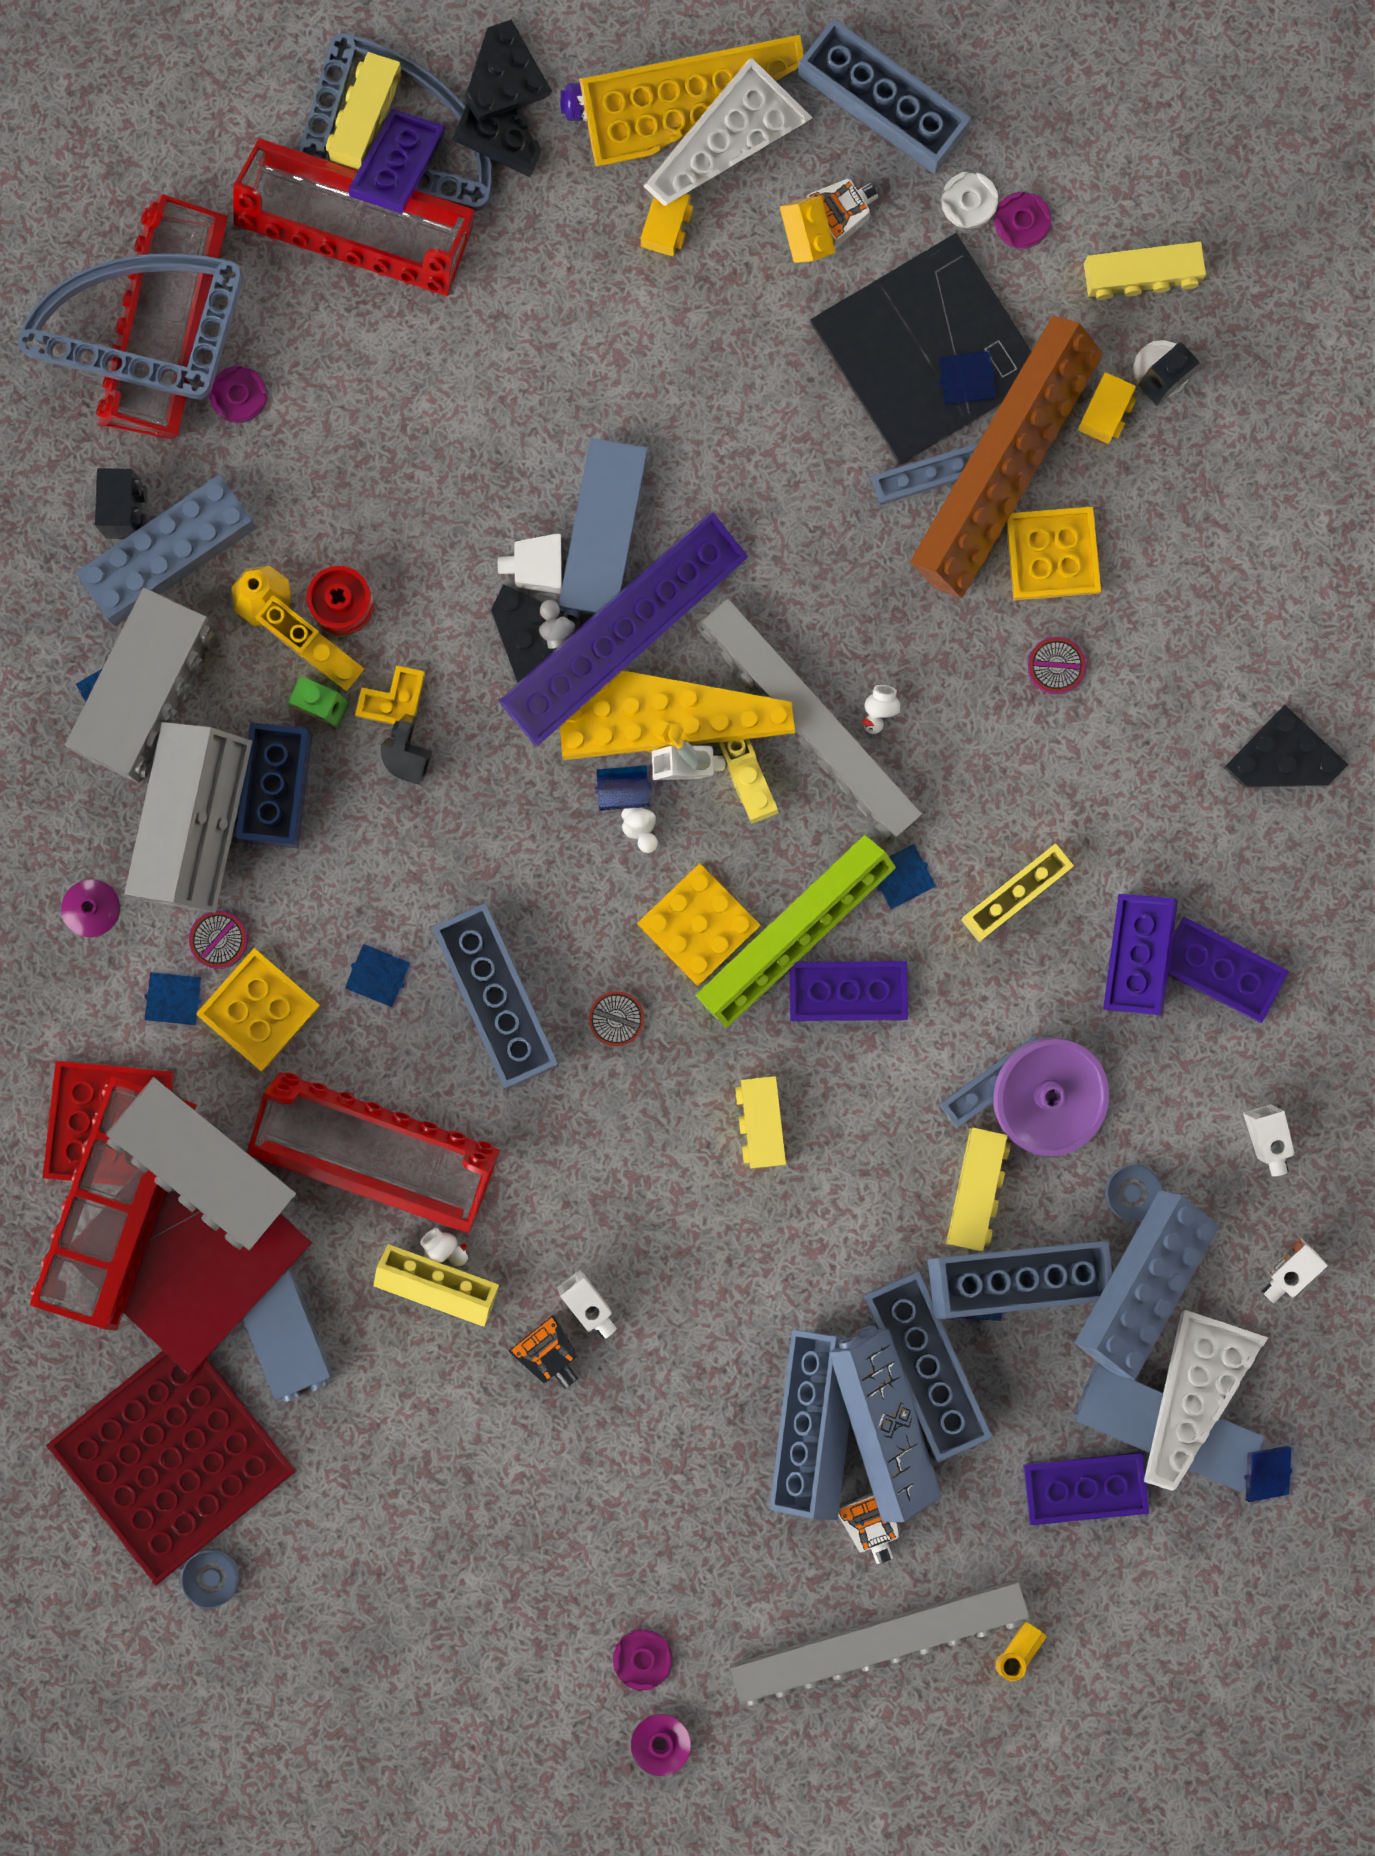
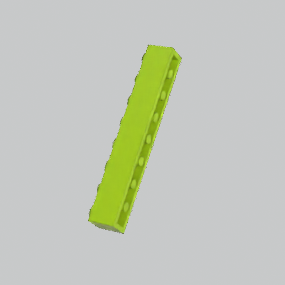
M864 835L695 995L697 999L727 1029L896 868L883 849Z

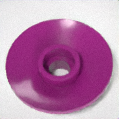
M94 879L83 880L74 884L64 895L61 905L62 917L67 927L83 937H97L109 931L116 923L120 911L119 900L114 890L106 883ZM87 902H92L93 910L86 913L84 905Z
M655 1714L642 1720L635 1728L631 1738V1753L634 1761L643 1771L655 1776H667L677 1772L686 1763L691 1750V1740L686 1727L677 1718L666 1714ZM658 1738H664L667 1745L665 1748L659 1749L656 1747L655 1741Z

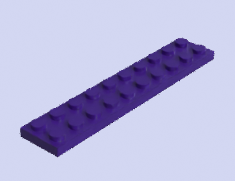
M709 512L500 698L498 702L534 746L540 745L748 558L747 554L715 513Z

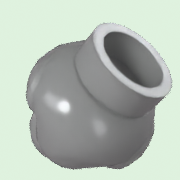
M553 600L544 601L540 607V615L546 621L539 627V632L547 640L548 648H558L575 630V624L568 620V618L559 617L557 619L560 608Z

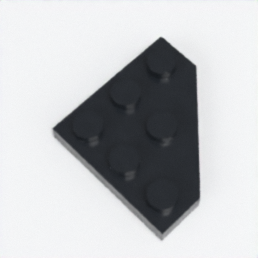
M508 20L488 27L464 96L477 122L545 99L552 92L513 21Z
M466 102L452 138L453 141L528 177H531L542 150L538 141L533 140L528 130L529 124L520 107L477 122Z
M503 584L491 612L518 683L557 648H548L547 640L539 632V627L546 621L540 615V607L543 602ZM561 610L557 619L559 617H566L575 624L573 633L579 629L582 623L581 619L572 615L564 616V612Z
M1283 705L1229 761L1224 769L1245 788L1328 786L1349 764L1286 705Z

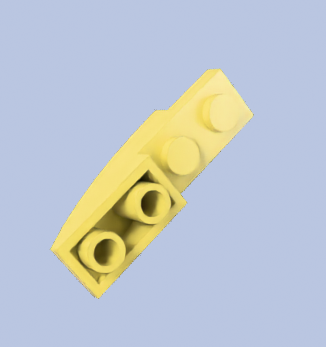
M750 740L717 742L721 753L725 757L726 766L751 824L779 814L757 762Z

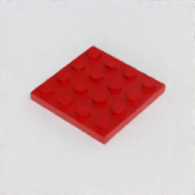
M56 1061L42 1178L72 1181V1175L75 1169L79 1167L83 1156L82 1147L84 1142L90 1137L93 1128V1116L101 1106L103 1088L109 1082L111 1076L142 1086H146L154 1077L172 1092L175 1072ZM118 1109L114 1123L124 1111ZM106 1143L92 1183L125 1186L139 1170L131 1163L133 1156L126 1150L120 1154Z

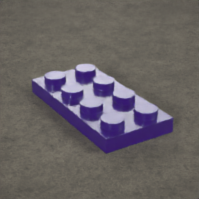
M392 108L349 187V196L403 214L445 135V126Z
M1118 894L1104 1010L1163 1016L1178 905L1177 899Z
M1182 917L1173 935L1168 976L1258 1023H1263L1289 971L1186 917Z
M907 961L796 962L789 969L790 1022L908 1020Z
M1141 1452L1023 1464L1029 1525L1150 1514L1146 1482H1144L1143 1453Z

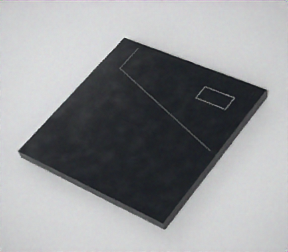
M954 233L810 319L814 330L899 465L1000 406L1032 352L957 233Z

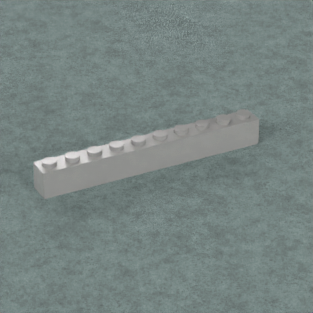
M729 599L725 600L702 621L704 629L701 632L711 645L717 643L723 650L720 653L721 656L731 667L734 664L742 671L740 677L750 688L755 685L762 693L760 696L792 702L795 731L801 736L798 739L799 743L807 752L813 750L820 759L817 762L827 774L832 771L837 776L839 781L836 783L847 796L850 793L854 795L859 801L856 806L866 817L872 815L878 822L875 827L886 839L891 837L895 841L921 818L922 813Z
M1015 1579L730 1664V1670L740 1704L747 1702V1706H753L764 1702L765 1696L776 1694V1697L787 1696L794 1692L793 1688L802 1685L805 1686V1689L817 1687L822 1684V1679L833 1677L834 1680L844 1679L851 1676L850 1671L862 1668L863 1672L879 1668L880 1662L890 1659L891 1663L901 1662L909 1658L908 1654L920 1651L921 1655L938 1650L937 1645L947 1642L949 1646L958 1645L966 1642L965 1637L977 1634L978 1637H985L995 1633L994 1628L1006 1625L1007 1629L1023 1625V1620L1029 1618L1020 1584Z

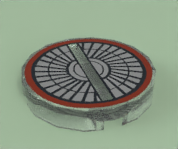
M622 990L607 991L594 999L588 1010L587 1018L590 1033L594 1038L606 1047L618 1049L630 1046L639 1039L644 1030L646 1020L643 1006L634 995Z

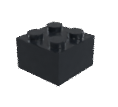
M97 468L95 526L106 539H125L146 524V515L142 514V503L147 502V487L143 485L141 478L136 475L133 469Z

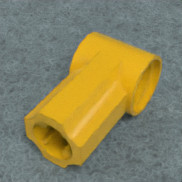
M1024 1621V1624L1021 1625L1005 1651L997 1657V1672L1009 1681L1020 1680L1025 1675L1026 1667L1047 1636L1027 1621ZM1015 1658L1018 1663L1017 1670L1012 1674H1006L1004 1671L1005 1661Z

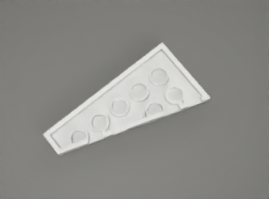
M750 58L645 183L644 187L665 206L808 122L813 117L760 65Z
M1187 1310L1181 1312L1144 1482L1171 1491L1178 1487L1192 1464L1196 1453L1206 1441L1210 1430L1225 1410L1239 1387L1240 1381L1253 1364L1257 1353L1264 1346L1268 1337Z

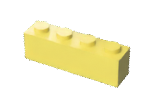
M367 52L364 62H359L356 69V82L354 86L350 85L346 94L347 104L345 109L340 110L337 115V129L334 134L329 135L326 151H329L330 162L359 170L382 128L402 77L400 62Z
M1201 241L1088 255L1084 262L1088 297L1096 296L1097 300L1110 299L1114 296L1113 294L1125 293L1127 297L1137 296L1142 293V290L1153 289L1154 293H1163L1169 291L1170 287L1181 286L1185 290L1198 287L1199 283H1202L1206 276Z
M1055 843L967 913L961 921L978 942H981L1070 871L1074 865Z
M970 1128L946 1244L982 1252L984 1246H990L993 1230L988 1229L990 1217H996L999 1203L998 1200H994L996 1188H1002L1005 1175L1004 1171H1000L1002 1159H1008L1011 1146L1010 1142H1006L1007 1135Z
M387 1244L377 1266L373 1286L485 1327L495 1302L499 1284Z

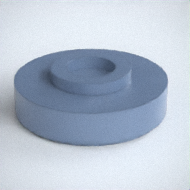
M1140 1165L1124 1166L1117 1169L1106 1183V1203L1110 1210L1119 1218L1127 1221H1141L1144 1219L1158 1192L1162 1191V1186L1158 1177L1148 1168ZM1131 1178L1140 1180L1147 1189L1145 1202L1136 1208H1129L1123 1205L1118 1197V1189L1121 1183ZM1131 1184L1124 1189L1126 1200L1136 1202L1140 1199L1142 1192L1137 1185Z
M214 1549L204 1550L192 1556L185 1564L181 1574V1587L185 1596L191 1603L201 1608H216L225 1604L233 1597L239 1585V1570L234 1560L228 1554ZM207 1563L220 1565L226 1574L225 1585L215 1593L203 1591L197 1583V1573ZM208 1569L204 1572L202 1581L208 1587H215L220 1582V1574L215 1569Z

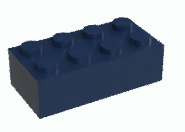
M250 722L248 740L252 741L241 792L236 839L241 843L299 849L313 737L308 728Z

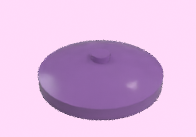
M1061 1038L1038 1039L1019 1048L1003 1065L995 1083L994 1110L1003 1132L1022 1149L1041 1156L1068 1154L1085 1145L1101 1127L1109 1104L1108 1080L1098 1059L1083 1046Z

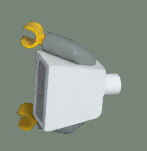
M675 723L671 726L667 725L662 735L664 742L675 746L647 751L652 753L653 780L701 779L713 776L714 771H723L725 768V757L723 754H713L712 746H691L687 740L682 741L680 737L683 733V728Z

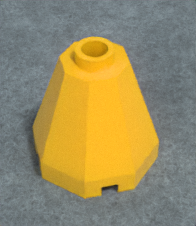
M269 565L245 569L231 587L234 612L254 627L263 626L254 617L272 595L289 608L292 606L289 580Z

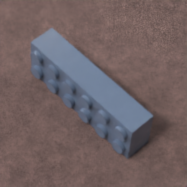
M834 18L799 61V77L933 174L938 171L969 130L971 117Z
M219 474L75 573L106 618L115 626L130 615L143 587L160 595L257 527Z
M484 903L433 926L434 934L503 1088L508 1090L559 1067V1063L487 904Z
M1159 1191L1074 1344L1112 1374L1135 1380L1219 1226L1183 1195Z
M1108 1241L928 1259L934 1319L1095 1303L1100 1298L1112 1276Z
M915 1271L863 1294L877 1329L890 1330L919 1425L934 1459L940 1462L992 1439L940 1319H934L932 1299L920 1272Z
M792 1330L769 1510L809 1519L838 1520L850 1418L829 1352L839 1347L841 1340L849 1337Z

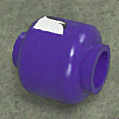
M568 83L565 90L560 91L561 114H565L569 121H587L580 83Z

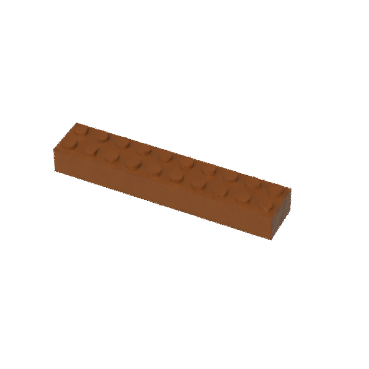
M1056 316L1051 317L913 555L910 563L937 590L963 598L981 565L985 562L990 549L1000 536L1005 523L1014 512L1016 504L1028 487L1035 471L1042 463L1050 445L1056 439L1065 419L1071 413L1072 407L1080 393L1084 390L1095 367L1098 366L1103 352L1079 322Z

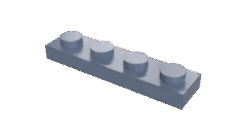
M978 443L872 475L871 481L879 506L956 482Z
M1035 1035L939 1104L956 1128L994 1102L995 1083L1003 1065L1019 1048L1027 1043L1038 1040Z

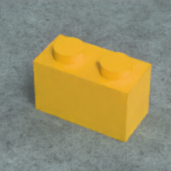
M684 194L665 206L653 197L640 238L642 248L673 257L676 248L682 249L686 235L685 232H682L684 222L690 223L694 206L690 205V194Z
M822 196L802 198L779 206L794 263L815 261L836 253Z
M1104 372L1078 427V431L1107 444L1110 443L1112 437L1118 439L1125 425V422L1120 421L1124 411L1130 413L1137 397L1132 395L1136 386Z

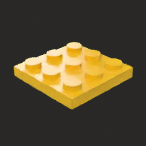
M1093 507L1018 512L1010 515L1006 522L1013 601L1101 593Z
M700 863L637 923L697 987L761 926Z
M253 948L198 1010L196 1015L257 1069L264 1072L321 1005L256 948Z

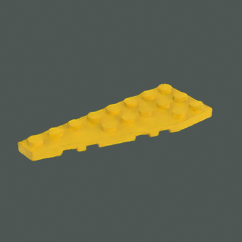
M793 35L579 78L595 166L650 156L668 144L682 138L750 58L760 65L775 81L799 68V61L804 56L801 35Z
M623 670L560 726L563 760L649 751L675 746L664 742L662 739L666 726H671L674 723L683 728L680 739L682 741L687 740L690 745L795 733L793 705L790 701Z

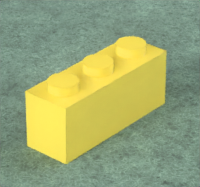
M776 1076L740 1080L741 1087H735L737 1105L743 1104L744 1116H739L740 1134H746L747 1145L742 1146L743 1162L749 1163L750 1169L786 1165Z

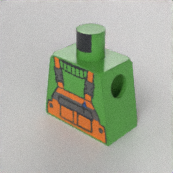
M300 676L287 707L338 729L350 703L338 692ZM335 703H336V708H335L334 712L332 713V709H333V707H334V705H335Z

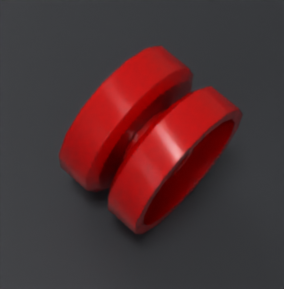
M330 566L323 569L311 580L307 589L308 608L317 624L326 632L337 636L351 635L362 630L371 619L374 611V597L365 578L352 568ZM342 598L345 599V601H344L343 603H341V602L339 601L338 604H337V601H338L339 599H342Z

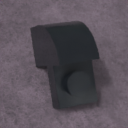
M405 714L400 721L396 720L393 725L391 737L395 739L387 738L381 744V758L385 767L392 775L419 785L425 779L432 751L410 744L417 717Z

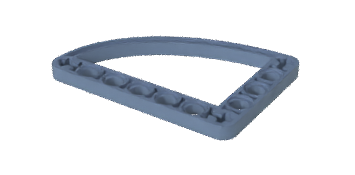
M340 33L335 35L330 42L299 151L303 153L306 151L311 152L312 148H316L319 155L326 156L327 140L329 135L333 134L356 54L366 57L367 52L400 62L401 73L422 85L437 97L458 121L465 105L444 83L412 60L369 40ZM343 42H347L350 50H344L342 62L338 60L340 52L336 46H342ZM334 68L341 69L344 72L343 77L338 81L330 80L328 78L330 70ZM324 95H332L336 98V102L332 107H323L320 104V100ZM318 121H324L328 124V129L322 134H317L312 130L313 125ZM475 151L479 170L478 182L426 169L423 176L430 180V184L425 189L416 188V190L474 209V211L483 210L490 201L492 190L490 158ZM329 152L326 156L327 161H330ZM452 183L456 185L457 192L453 196L443 195L441 189L445 184ZM462 186H466L465 191L469 194H475L476 190L481 191V196L484 198L478 199L477 203H475L471 196L464 194V199L461 200Z
M189 254L137 255L95 265L61 282L40 300L24 322L18 337V346L26 356L33 359L201 400L206 398L212 390L243 283V274L239 266L232 261ZM230 270L235 275V278H230L227 287L232 292L225 289L226 280L223 274H228ZM156 271H188L214 275L187 367L41 331L50 316L66 301L85 289L110 279ZM220 296H225L229 299L228 306L223 310L214 308V301ZM210 324H219L221 326L219 335L216 337L206 335V329ZM35 337L39 344L45 345V350L36 345H33L30 350L26 343L27 341L31 342ZM59 343L67 345V352L64 356H53L54 346ZM84 351H93L95 358L91 363L83 364L80 362V356ZM211 351L213 353V359L209 364L204 365L198 362V356L201 352ZM111 358H121L122 366L119 370H108L107 364ZM141 364H147L150 367L149 374L144 378L135 376V369ZM168 371H174L178 375L176 382L172 385H166L162 381L163 375ZM186 374L185 378L187 381L197 383L198 379H201L204 387H198L197 391H195L192 385L184 383V375Z

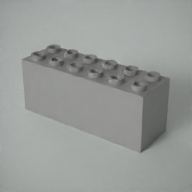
M143 587L65 745L76 754L139 783L141 778L145 779L152 768L150 760L156 751L162 722H175L178 716V711L175 709L180 699L184 701L187 698L191 689V685L188 683L193 674L197 675L200 672L204 659L201 657L205 649H210L215 642L217 634L214 631L216 628L210 620L200 613Z
M162 722L125 895L169 906L211 913L216 912L252 746L251 740L212 727Z
M154 1077L106 1132V1135L110 1138L107 1143L120 1154L126 1150L133 1156L131 1160L133 1165L143 1173H146L148 1170L153 1172L157 1176L155 1182L168 1193L174 1189L181 1195L178 1198L180 1203L192 1212L196 1208L204 1214L201 1217L202 1220L215 1231L219 1227L226 1231V1240L239 1250L243 1246L250 1250L296 1195L286 1184Z

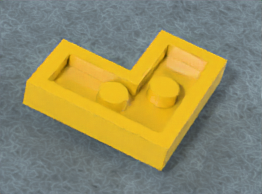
M396 665L390 693L361 687L355 716L394 725L396 720L400 721L405 714L416 717L425 671Z

